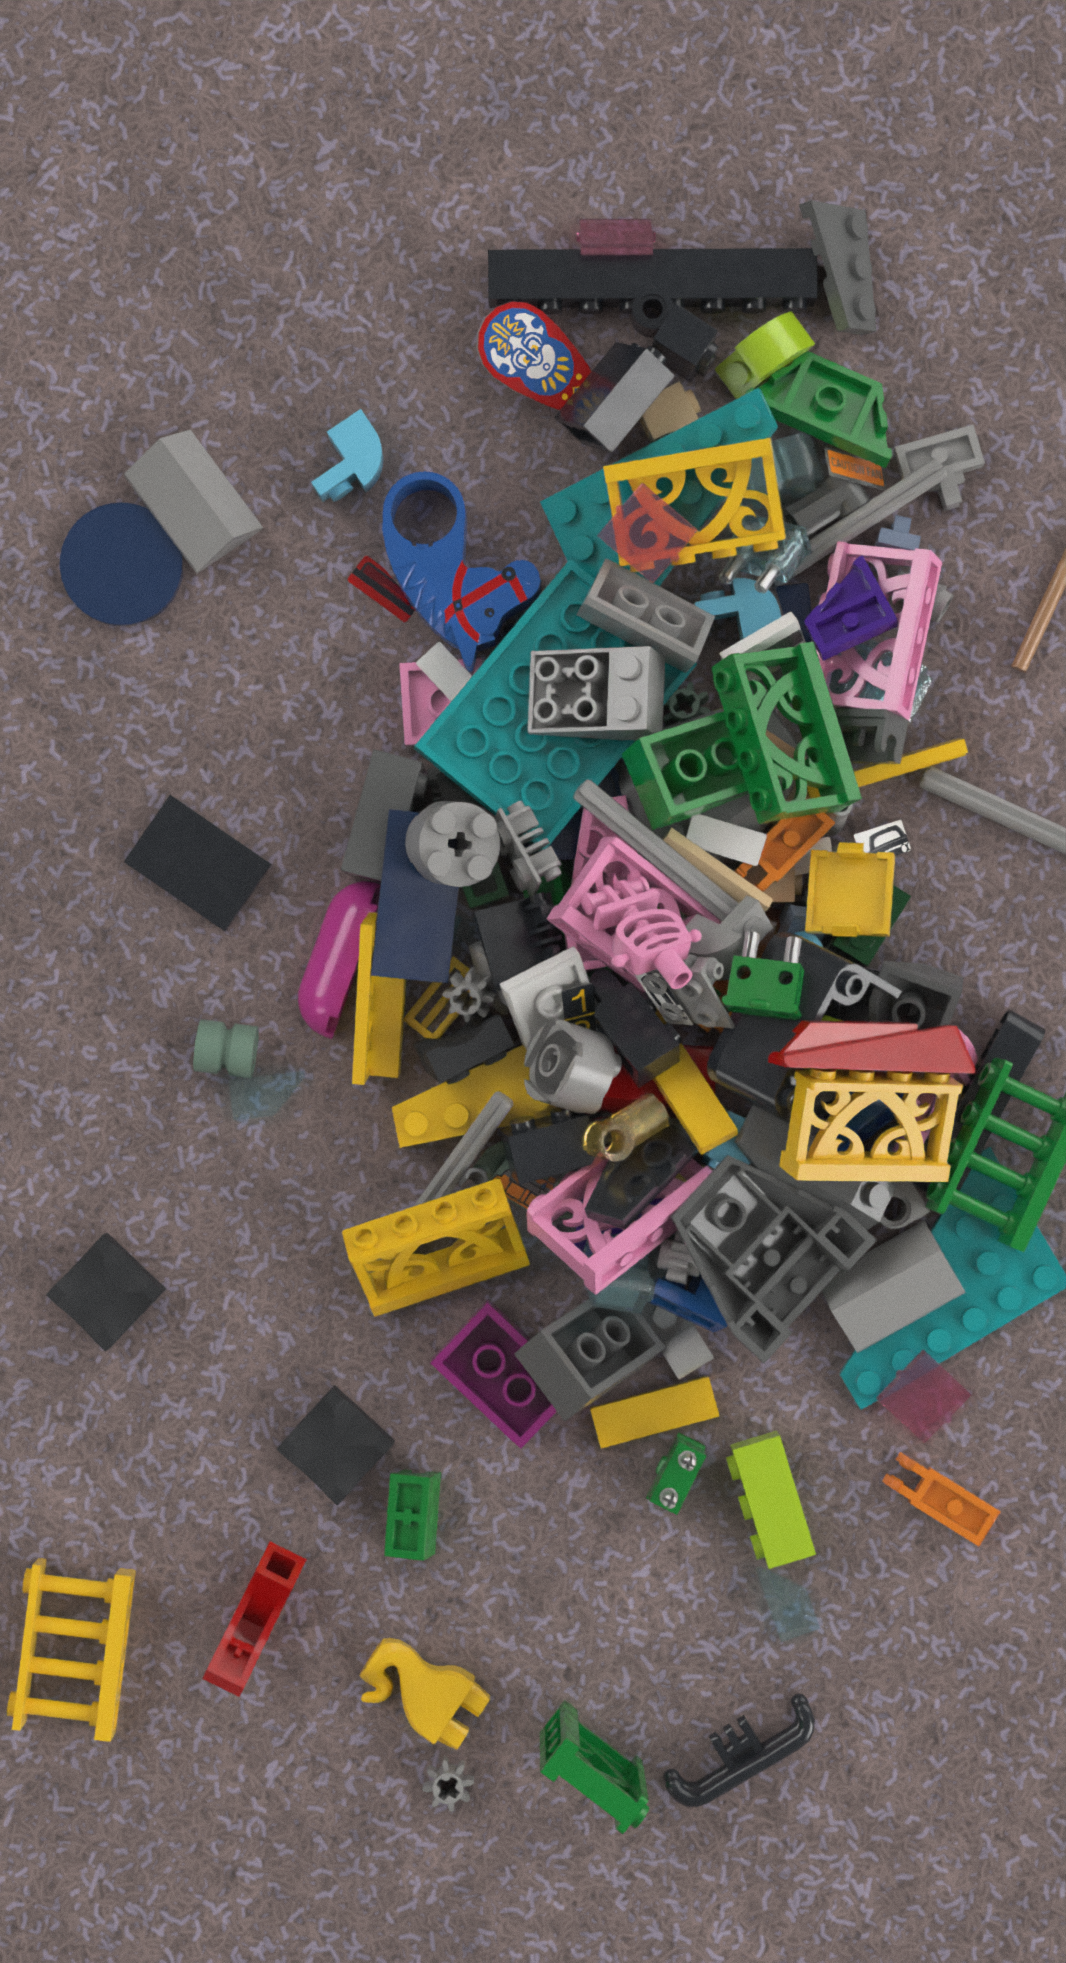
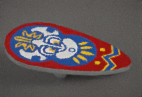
M508 302L495 307L484 317L477 332L476 350L481 365L486 371L512 391L555 410H561L592 372L584 358L563 331L543 311L528 303Z

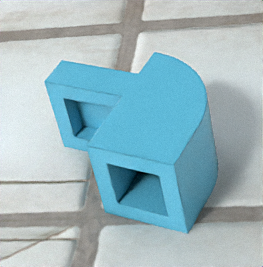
M360 409L327 431L329 440L343 461L311 482L322 502L329 498L333 502L340 500L353 490L351 483L355 480L359 482L366 493L375 485L381 475L383 451L380 439Z
M734 578L730 584L732 594L730 596H725L723 590L713 591L700 595L701 601L694 603L695 606L714 615V620L736 616L740 640L781 617L780 608L774 595L769 590L763 594L757 592L754 587L756 581L747 578Z

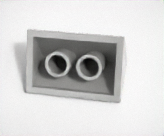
M191 430L159 438L124 473L126 480L196 574L263 529V526Z
M607 558L577 613V616L636 647L650 646L665 657L666 663L684 673L696 663L715 618L714 615L630 572V570Z
M925 1220L865 1253L849 1271L841 1269L822 1290L831 1312L857 1353L966 1293Z

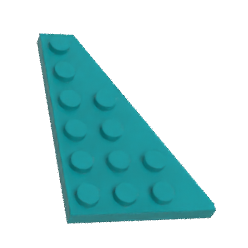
M757 388L613 464L770 438L777 430L778 425L761 389ZM695 468L685 470V484L680 495L663 508L681 523L701 531V527L707 519L712 517L726 496H719L708 491L697 478ZM716 468L713 470L711 480L715 485L724 488L732 487L733 482H722L727 477L725 469ZM604 469L540 501L567 561L571 559L594 579L606 558L619 565ZM666 477L659 478L656 486L663 492L653 496L657 501L666 497L673 489L672 481ZM622 480L619 481L626 518L635 510L642 508L637 500L629 481ZM649 514L638 518L630 529L631 541L637 547L643 549L651 548L657 543L658 539L657 535L652 531H648L642 536L645 525L654 521ZM670 534V540L666 548L689 545V543ZM670 558L654 561V569L633 573L660 586L674 566H671ZM629 565L622 566V567H624V568L630 570V566H629Z
M988 1146L981 1151L980 1155L1000 1164L991 1147ZM971 1169L960 1189L961 1192L1003 1212L1012 1210L1018 1197L1015 1189ZM948 1205L945 1213L939 1215L930 1231L966 1293L859 1353L856 1350L853 1351L840 1370L839 1375L860 1410L1066 1288V1273L1038 1226H1036L1023 1253L997 1241L1000 1236L998 1227L952 1205Z

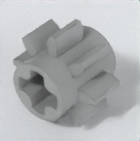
M471 967L464 978L460 973L455 972L450 978L454 987H448L443 992V997L450 998L451 1008L448 1012L450 1014L457 1012L464 1015L465 1022H469L476 1011L480 1016L485 1017L490 1011L489 1006L485 1002H493L497 997L496 992L490 991L488 983L491 980V976L482 977L476 974L475 967Z
M676 1231L674 1240L667 1238L662 1242L657 1268L667 1270V1280L686 1284L688 1275L699 1277L700 1272L678 1231Z
M443 1756L442 1766L438 1769L432 1765L427 1767V1773L433 1778V1781L423 1783V1791H433L432 1807L438 1806L439 1803L448 1804V1808L452 1812L454 1811L455 1802L459 1799L469 1802L470 1794L464 1787L474 1784V1776H464V1760H461L456 1766L449 1764L447 1756ZM451 1777L456 1779L455 1788L448 1787L446 1791L441 1789L442 1780L448 1781Z

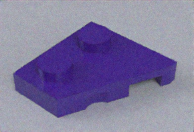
M863 555L856 558L852 563L853 569L840 584L837 582L826 594L825 601L816 606L804 620L805 629L812 642H814L822 661L898 626L897 617Z

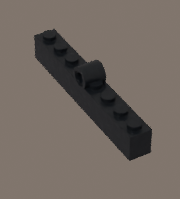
M812 248L488 250L489 308H495L508 302H524L540 309L547 315L561 313L562 308H578V312L582 314H599L603 312V307H619L620 313L631 314V322L634 329L642 336L650 338L655 337L675 304L684 309L685 307H701V312L707 314L725 312V307H742V312L749 314L763 313L766 311V307H783V312L785 313L790 311L792 313H803L807 311V307H814L817 299V256H814ZM653 307L658 309L661 315L656 319H650L644 315L643 311L646 308Z

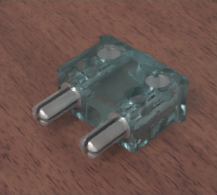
M746 515L742 519V525L747 530H759L765 526L768 518ZM784 522L786 538L778 540L777 549L754 552L753 545L736 547L737 555L727 557L728 563L719 574L720 581L727 585L731 584L739 571L760 576L755 582L754 587L757 592L762 594L768 591L775 580L787 583L803 559L812 554L806 528Z

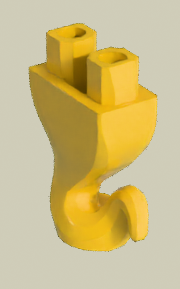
M383 1638L359 1675L362 1680L376 1688L375 1691L363 1693L361 1696L362 1702L379 1703L391 1696L393 1682L385 1672V1669L388 1666L394 1665L399 1673L403 1708L412 1728L432 1744H435L438 1740L457 1750L467 1736L469 1727L453 1717L454 1714L462 1706L479 1717L488 1704L490 1695L474 1682L475 1676L467 1670L455 1665L435 1666L429 1664L409 1644L402 1640Z

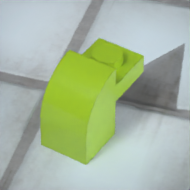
M792 311L772 319L734 347L736 350L714 370L733 396L738 399L745 395L746 391L750 388L757 389L769 379L771 374L780 368L790 366L794 359L807 352L815 343Z

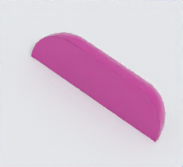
M369 881L356 882L344 887L333 897L327 908L299 987L298 1006L302 1018L313 1031L329 1039H333L358 969L360 924L369 912H378L381 885L379 883Z

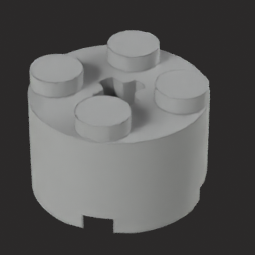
M439 801L427 806L411 821L406 833L405 845L410 862L413 863L417 871L426 880L437 884L463 887L484 880L491 874L499 856L500 836L495 819L480 807L466 802ZM456 839L458 841L457 848H449L448 840Z
M560 1019L554 1020L556 1024L551 1027L544 1025L533 1037L525 1055L524 1066L530 1068V1080L524 1079L527 1093L537 1101L575 1113L586 1112L595 1114L601 1108L603 1098L611 1085L612 1079L620 1072L622 1064L620 1055L615 1053L610 1039L600 1032Z

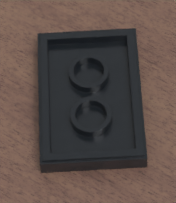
M169 795L124 861V863L225 932L272 866L271 863L172 795Z

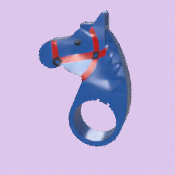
M415 472L401 478L391 487L383 505L382 531L386 553L395 578L405 597L427 626L446 643L459 649L465 668L471 673L474 670L478 652L496 646L495 639L499 635L504 622L530 607L540 596L541 580L539 572L533 563L525 560L513 561L502 571H496L490 567L469 568L465 566L467 514L460 491L448 478L433 472ZM432 490L439 492L450 499L457 510L456 520L450 532L442 539L433 542L431 547H429V544L416 543V546H413V543L400 535L394 526L395 514L400 503L407 496L417 491Z

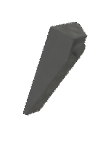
M884 961L878 977L901 990V993L896 998L873 989L869 999V1022H909L918 1024L917 1030L949 1025L962 993L964 977L925 963ZM894 1118L881 1130L886 1131L892 1127L899 1126L897 1119Z
M752 1105L734 1142L754 1168L847 1211L866 1230L880 1222L897 1184L892 1181L795 1180L779 1167L781 1150H786L790 1123L759 1106ZM809 1135L807 1151H809L815 1138Z

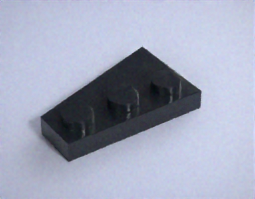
M634 1107L622 1135L585 1207L587 1218L626 1229L696 1156L699 1150L678 1119Z

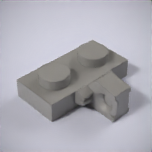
M974 425L894 447L893 450L901 479H904L933 459H938L942 463L948 476L930 488L928 492L938 491L943 511L960 507L959 504L962 503L958 484L965 482L963 473L982 468L985 464Z

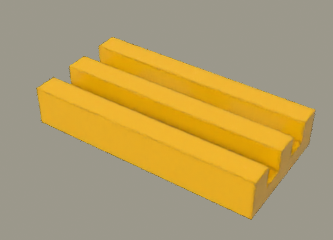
M453 956L451 958L449 974L456 968L464 978L470 969ZM432 982L404 1017V1022L425 1038H441L459 1015L457 1012L449 1013L434 1033L427 1029L450 1000V998L442 996L421 1023L414 1019L442 984L441 982Z

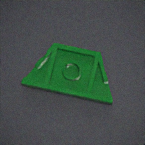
M807 351L794 359L790 366L782 367L771 374L769 380L758 387L761 389L775 420L886 469L892 456V450L887 447L886 431L888 429L887 415L882 407L884 402L882 383ZM752 387V388H750L749 390H747L745 394H747V393H749V392H751V391H753V390H755V389Z

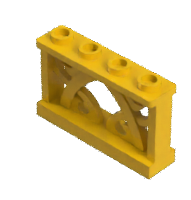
M771 437L603 466L619 565H629L630 572L654 569V561L670 558L671 566L696 562L695 554L712 552V559L737 555L736 547L753 545L754 552L777 549L778 540L786 538ZM762 457L768 495L755 490H747L752 458ZM695 468L697 478L708 491L719 496L728 497L715 518L701 531L681 523L663 508L680 495L685 484V470ZM716 468L725 469L727 477L722 482H733L732 488L715 485L711 480L713 470ZM661 477L669 478L673 483L672 491L666 497L657 501L653 495L663 492L657 488V480ZM622 480L629 481L637 500L642 508L635 510L626 518L619 481ZM743 498L758 500L766 507L768 520L761 529L751 531L743 527L742 519L744 516L753 515L756 517L751 508L740 506ZM649 514L654 521L645 525L642 536L644 533L652 531L657 535L658 539L654 546L643 549L637 547L631 541L630 529L638 518ZM728 523L732 532L738 536L711 541ZM670 534L691 544L666 548L670 540Z
M819 1068L795 1071L794 1079H796L786 1150H781L779 1167L795 1180L948 1182L951 1166L947 1164L958 1095L962 1093L963 1088L961 1083L950 1077V1073L880 1072L850 1069L849 1071H838L836 1069ZM822 1091H835L836 1097L832 1103L826 1104L821 1100L823 1109L830 1116L826 1120L818 1118L813 1111L815 1097ZM896 1093H904V1094H903L902 1098H900ZM922 1093H934L936 1096L934 1111L927 1118L916 1122L914 1117L924 1114L930 1105L925 1102L918 1106L916 1104L918 1096ZM879 1099L893 1113L899 1126L886 1130L877 1138L871 1151H864L859 1136L845 1125L862 1109ZM812 1124L820 1129L816 1134L809 1151H807L810 1128ZM930 1129L927 1152H925L920 1131ZM838 1134L844 1135L850 1140L846 1151H837L838 1145L844 1142L836 1138ZM904 1136V1139L900 1138L894 1140L899 1144V1148L896 1152L887 1151V1146L890 1143V1141L897 1137Z
M494 1179L342 1231L349 1261L368 1299L374 1317L530 1265L520 1230L500 1179ZM443 1237L459 1238L450 1247L426 1255L413 1254L422 1244Z

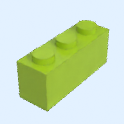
M778 1431L730 1444L733 1455L726 1457L732 1480L741 1479L745 1495L738 1496L744 1520L753 1519L757 1534L750 1536L756 1559L765 1558L768 1569L816 1555Z

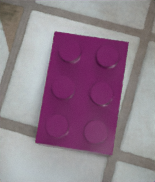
M487 1299L432 1357L430 1364L512 1442L522 1449L556 1413V1409L514 1354L530 1338L495 1304Z

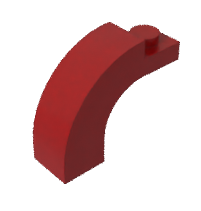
M271 1541L269 1542L202 1678L203 1680L240 1697L307 1559Z

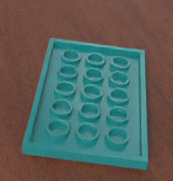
M571 559L413 748L495 816L500 808H502L506 816L510 813L507 808L521 800L525 806H530L539 825L521 834L520 837L541 827L544 832L528 842L530 845H533L548 838L550 843L538 850L539 852L546 849L582 806L573 797L577 788L587 779L593 781L598 786L622 757V753L635 741L534 735L528 733L531 651L636 647L577 616L595 579ZM665 662L663 706L696 667L697 663L684 673Z

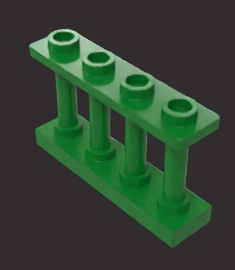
M994 1058L992 1063H987L981 1071L978 1079V1085L981 1087L975 1100L969 1101L961 1115L963 1126L957 1139L953 1138L950 1141L947 1164L951 1167L948 1182H930L926 1192V1198L928 1199L926 1208L943 1215L948 1205H952L998 1227L1000 1236L997 1241L1024 1253L1066 1163V1092L1064 1097H1060L1058 1100L1008 1076L1013 1063L1005 1059ZM1002 1091L1050 1114L1052 1123L1046 1135L1036 1136L992 1115V1109L1000 1092ZM983 1129L1032 1151L1035 1160L1029 1173L1026 1172L1022 1175L973 1152ZM965 1168H971L1015 1189L1018 1197L1012 1210L1003 1212L957 1190V1185Z

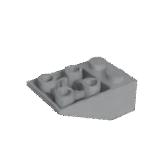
M650 646L531 651L528 733L596 739L638 740L641 737L662 731L665 657Z

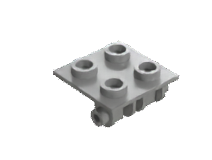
M521 800L507 808L510 813L507 816L502 808L498 809L495 821L500 836L499 854L501 856L507 854L514 867L510 870V874L519 891L527 890L529 896L536 894L541 884L540 877L544 876L548 882L562 874L559 869L562 864L551 846L529 856L544 848L550 842L546 838L527 848L524 847L523 844L538 837L544 831L540 827L519 837L521 834L539 825L531 807L525 806Z
M688 954V958L683 961L691 970L692 978L685 986L679 989H672L667 982L665 983L655 975H646L644 977L643 985L654 994L663 995L668 985L692 1023L702 1024L706 1027L716 1026L734 1029L735 1025L712 987L716 979H720L724 972L722 963H719L716 958L699 956L697 958L695 955ZM657 969L650 971L652 973H659ZM649 981L657 983L661 989L653 987ZM662 1003L659 1008L660 1013L672 1022H680L684 1017L682 1010L674 1004ZM665 1009L674 1011L677 1016L670 1015Z

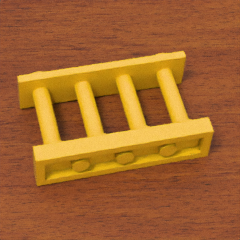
M38 1558L32 1564V1568H26L23 1579L22 1591L29 1595L17 1691L10 1692L7 1706V1716L13 1717L12 1730L20 1731L27 1721V1714L87 1721L89 1726L96 1727L94 1740L111 1742L117 1727L136 1570L119 1568L114 1575V1579L108 1578L107 1582L46 1575L47 1559ZM46 1591L103 1598L105 1603L111 1604L109 1620L103 1619L102 1623L41 1616L42 1593ZM37 1633L98 1639L99 1644L106 1645L104 1661L98 1660L97 1664L36 1657ZM32 1673L92 1680L94 1685L101 1686L99 1702L93 1701L92 1705L31 1698Z

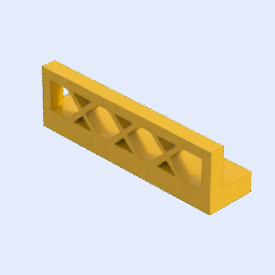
M369 912L360 924L352 1084L365 1085L370 1075L398 1078L401 1074L406 979L371 976L377 913Z

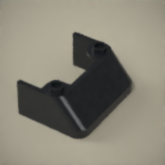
M783 931L771 938L760 959L783 961L787 938L793 936L794 940L795 937L802 940L798 963L802 965L805 971L799 1002L801 1018L796 1021L732 1012L730 1018L735 1027L734 1029H723L708 1058L707 1073L715 1083L790 1123L796 1079H794L795 1075L793 1073L796 1068L768 1063V1056L772 1052H780L795 1036L792 1030L802 1020L821 1021L832 999L843 1005H852L862 998L867 987L896 998L899 997L901 990L860 965L799 935ZM792 978L785 979L782 984L787 985L791 983ZM811 1124L810 1133L816 1136L820 1128Z

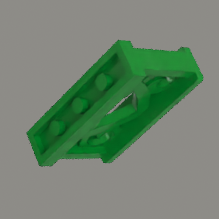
M814 642L800 643L795 647L758 652L732 653L712 666L714 686L721 699L726 725L731 732L738 755V765L743 772L750 795V804L755 811L759 824L823 812L825 814L839 812L862 799ZM780 666L783 677L776 681L767 667ZM746 671L757 674L764 682L767 690L756 680L748 681ZM775 705L785 718L799 726L802 740L795 748L793 759L782 752L765 735L767 724ZM805 752H807V755H808V759H806V760H805ZM792 780H794L796 783L795 796L792 801H785L783 791L788 789L792 784ZM807 786L818 788L820 797L806 799Z
M564 1700L540 1731V1772L553 1782H555L558 1776L562 1777L615 1819V1829L621 1834H624L629 1826H632L634 1829L637 1828L650 1809L646 1805L649 1799L643 1760L635 1755L632 1761L623 1756L579 1722L578 1710Z

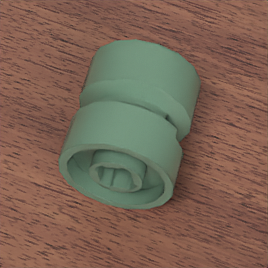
M200 1019L194 1048V1071L218 1074L222 1068H226L229 1076L252 1078L256 1064L259 1026L235 1024L231 1029H227L224 1022Z

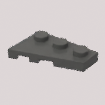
M813 200L799 204L803 219L810 217L816 239L810 241L814 256L821 255L827 273L823 286L837 331L859 335L876 332V308L873 299L872 266L869 255L866 211Z

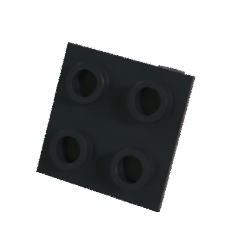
M550 892L534 894L525 899L473 912L495 992L502 991L500 983L566 950L561 930L546 919L554 908Z

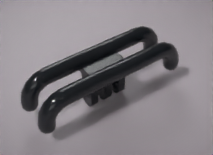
M795 1694L791 1699V1704L796 1714L794 1723L762 1743L745 1715L737 1718L738 1725L744 1732L743 1735L738 1737L730 1723L723 1727L730 1740L728 1744H723L721 1737L716 1731L710 1734L709 1738L725 1765L695 1782H688L681 1777L677 1770L668 1769L664 1774L665 1787L668 1793L676 1802L684 1806L699 1807L710 1803L801 1749L810 1741L815 1728V1718L807 1698L803 1694Z

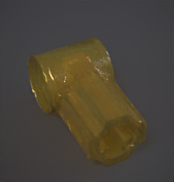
M647 1093L606 1120L595 1121L588 1125L582 1138L584 1149L595 1158L621 1161L630 1155L635 1146L669 1126V1115L664 1105L659 1102L655 1095ZM610 1131L612 1134V1144L606 1150L604 1138Z

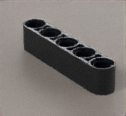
M1010 1009L1006 1011L1000 1020V1023L1003 1024L1001 1029H995L980 1057L983 1059L981 1065L976 1064L975 1073H971L969 1077L971 1080L962 1090L961 1094L964 1095L962 1100L957 1101L951 1140L953 1138L957 1139L963 1123H961L963 1110L969 1101L975 1100L981 1087L978 1085V1079L984 1066L987 1063H992L994 1058L1005 1059L1013 1063L1008 1076L1020 1082L1044 1037L1045 1028ZM1001 1091L991 1114L1000 1118L1011 1096ZM983 1129L973 1152L981 1153L991 1132ZM965 1168L957 1185V1190L960 1191L971 1168ZM913 1181L914 1186L927 1192L930 1182Z

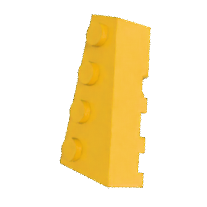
M521 1045L506 1052L507 1056L498 1062L487 1066L483 1063L469 1070L470 1074L456 1083L447 1084V1082H443L393 1106L392 1112L399 1147L402 1148L465 1135L490 1098L497 1091L504 1093L513 1101L512 1108L497 1128L510 1126L511 1120L522 1116H534V1119L550 1115L549 1111L556 1106L537 1101L527 1093L524 1079L530 1080V1068L524 1066L527 1050Z

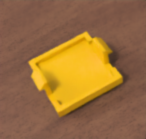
M839 842L837 852L811 850L805 932L810 934H832V936L857 937V935L890 937L895 854L891 852L865 853L864 843Z

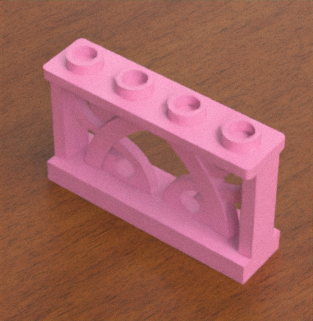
M838 541L835 553H832L828 560L827 572L829 582L827 591L821 595L819 605L825 601L826 594L836 582L840 584L853 569L852 563L856 558L862 555L866 562L875 566L878 573V584L888 603V597L892 596V603L894 605L899 600H904L902 611L895 613L898 620V626L896 627L898 628L897 638L887 639L879 643L869 653L866 661L858 653L855 646L841 652L842 655H835L822 661L816 650L833 707L886 709L910 720L942 561L932 550L915 548V550L848 544L847 542ZM885 564L909 566L911 571L909 574L888 578ZM885 652H892L891 665L884 666L883 661L880 660L877 670H875L874 666L879 657ZM835 669H841L843 672L842 678L838 681L839 684L848 682L855 672L859 674L853 687L845 693L835 694L829 689L831 675ZM867 682L885 692L883 701L858 698V696L865 688Z
M619 836L601 838L597 844L598 847L559 905L554 906L546 919L628 983L631 982L641 993L643 991L646 992L634 973L625 965L621 968L613 966L612 958L615 955L612 951L614 936L606 933L605 929L600 931L595 929L593 924L596 912L592 915H587L584 911L581 913L577 910L581 903V896L588 893L592 885L596 893L599 887L604 886L602 875L608 863L616 861L623 865L628 874L627 882L634 881L639 876L645 877L649 887H651L650 890L657 889L660 893L658 901L660 909L670 910L679 915L680 918V911L687 916V918L682 920L685 926L696 914L718 924H721L722 921L652 863L639 855L634 848ZM616 873L611 875V885L614 889L615 882L619 881Z
M616 1140L609 1147H602L597 1150V1156L591 1165L581 1167L577 1171H570L562 1178L557 1187L546 1195L541 1194L531 1202L527 1209V1231L532 1236L539 1238L584 1280V1285L592 1293L597 1295L677 1231L670 1216L712 1172L708 1166L703 1168L692 1159L679 1172L687 1181L683 1182L674 1178L657 1195L656 1198L663 1199L656 1206L649 1204L641 1212L642 1217L637 1221L634 1220L626 1229L621 1228L623 1232L613 1238L611 1236L612 1229L610 1228L620 1227L587 1218L585 1207L618 1142ZM569 1211L573 1214V1217L563 1220V1225L578 1227L583 1224L584 1228L567 1233L559 1231L552 1223ZM587 1239L593 1255L588 1258L574 1243Z

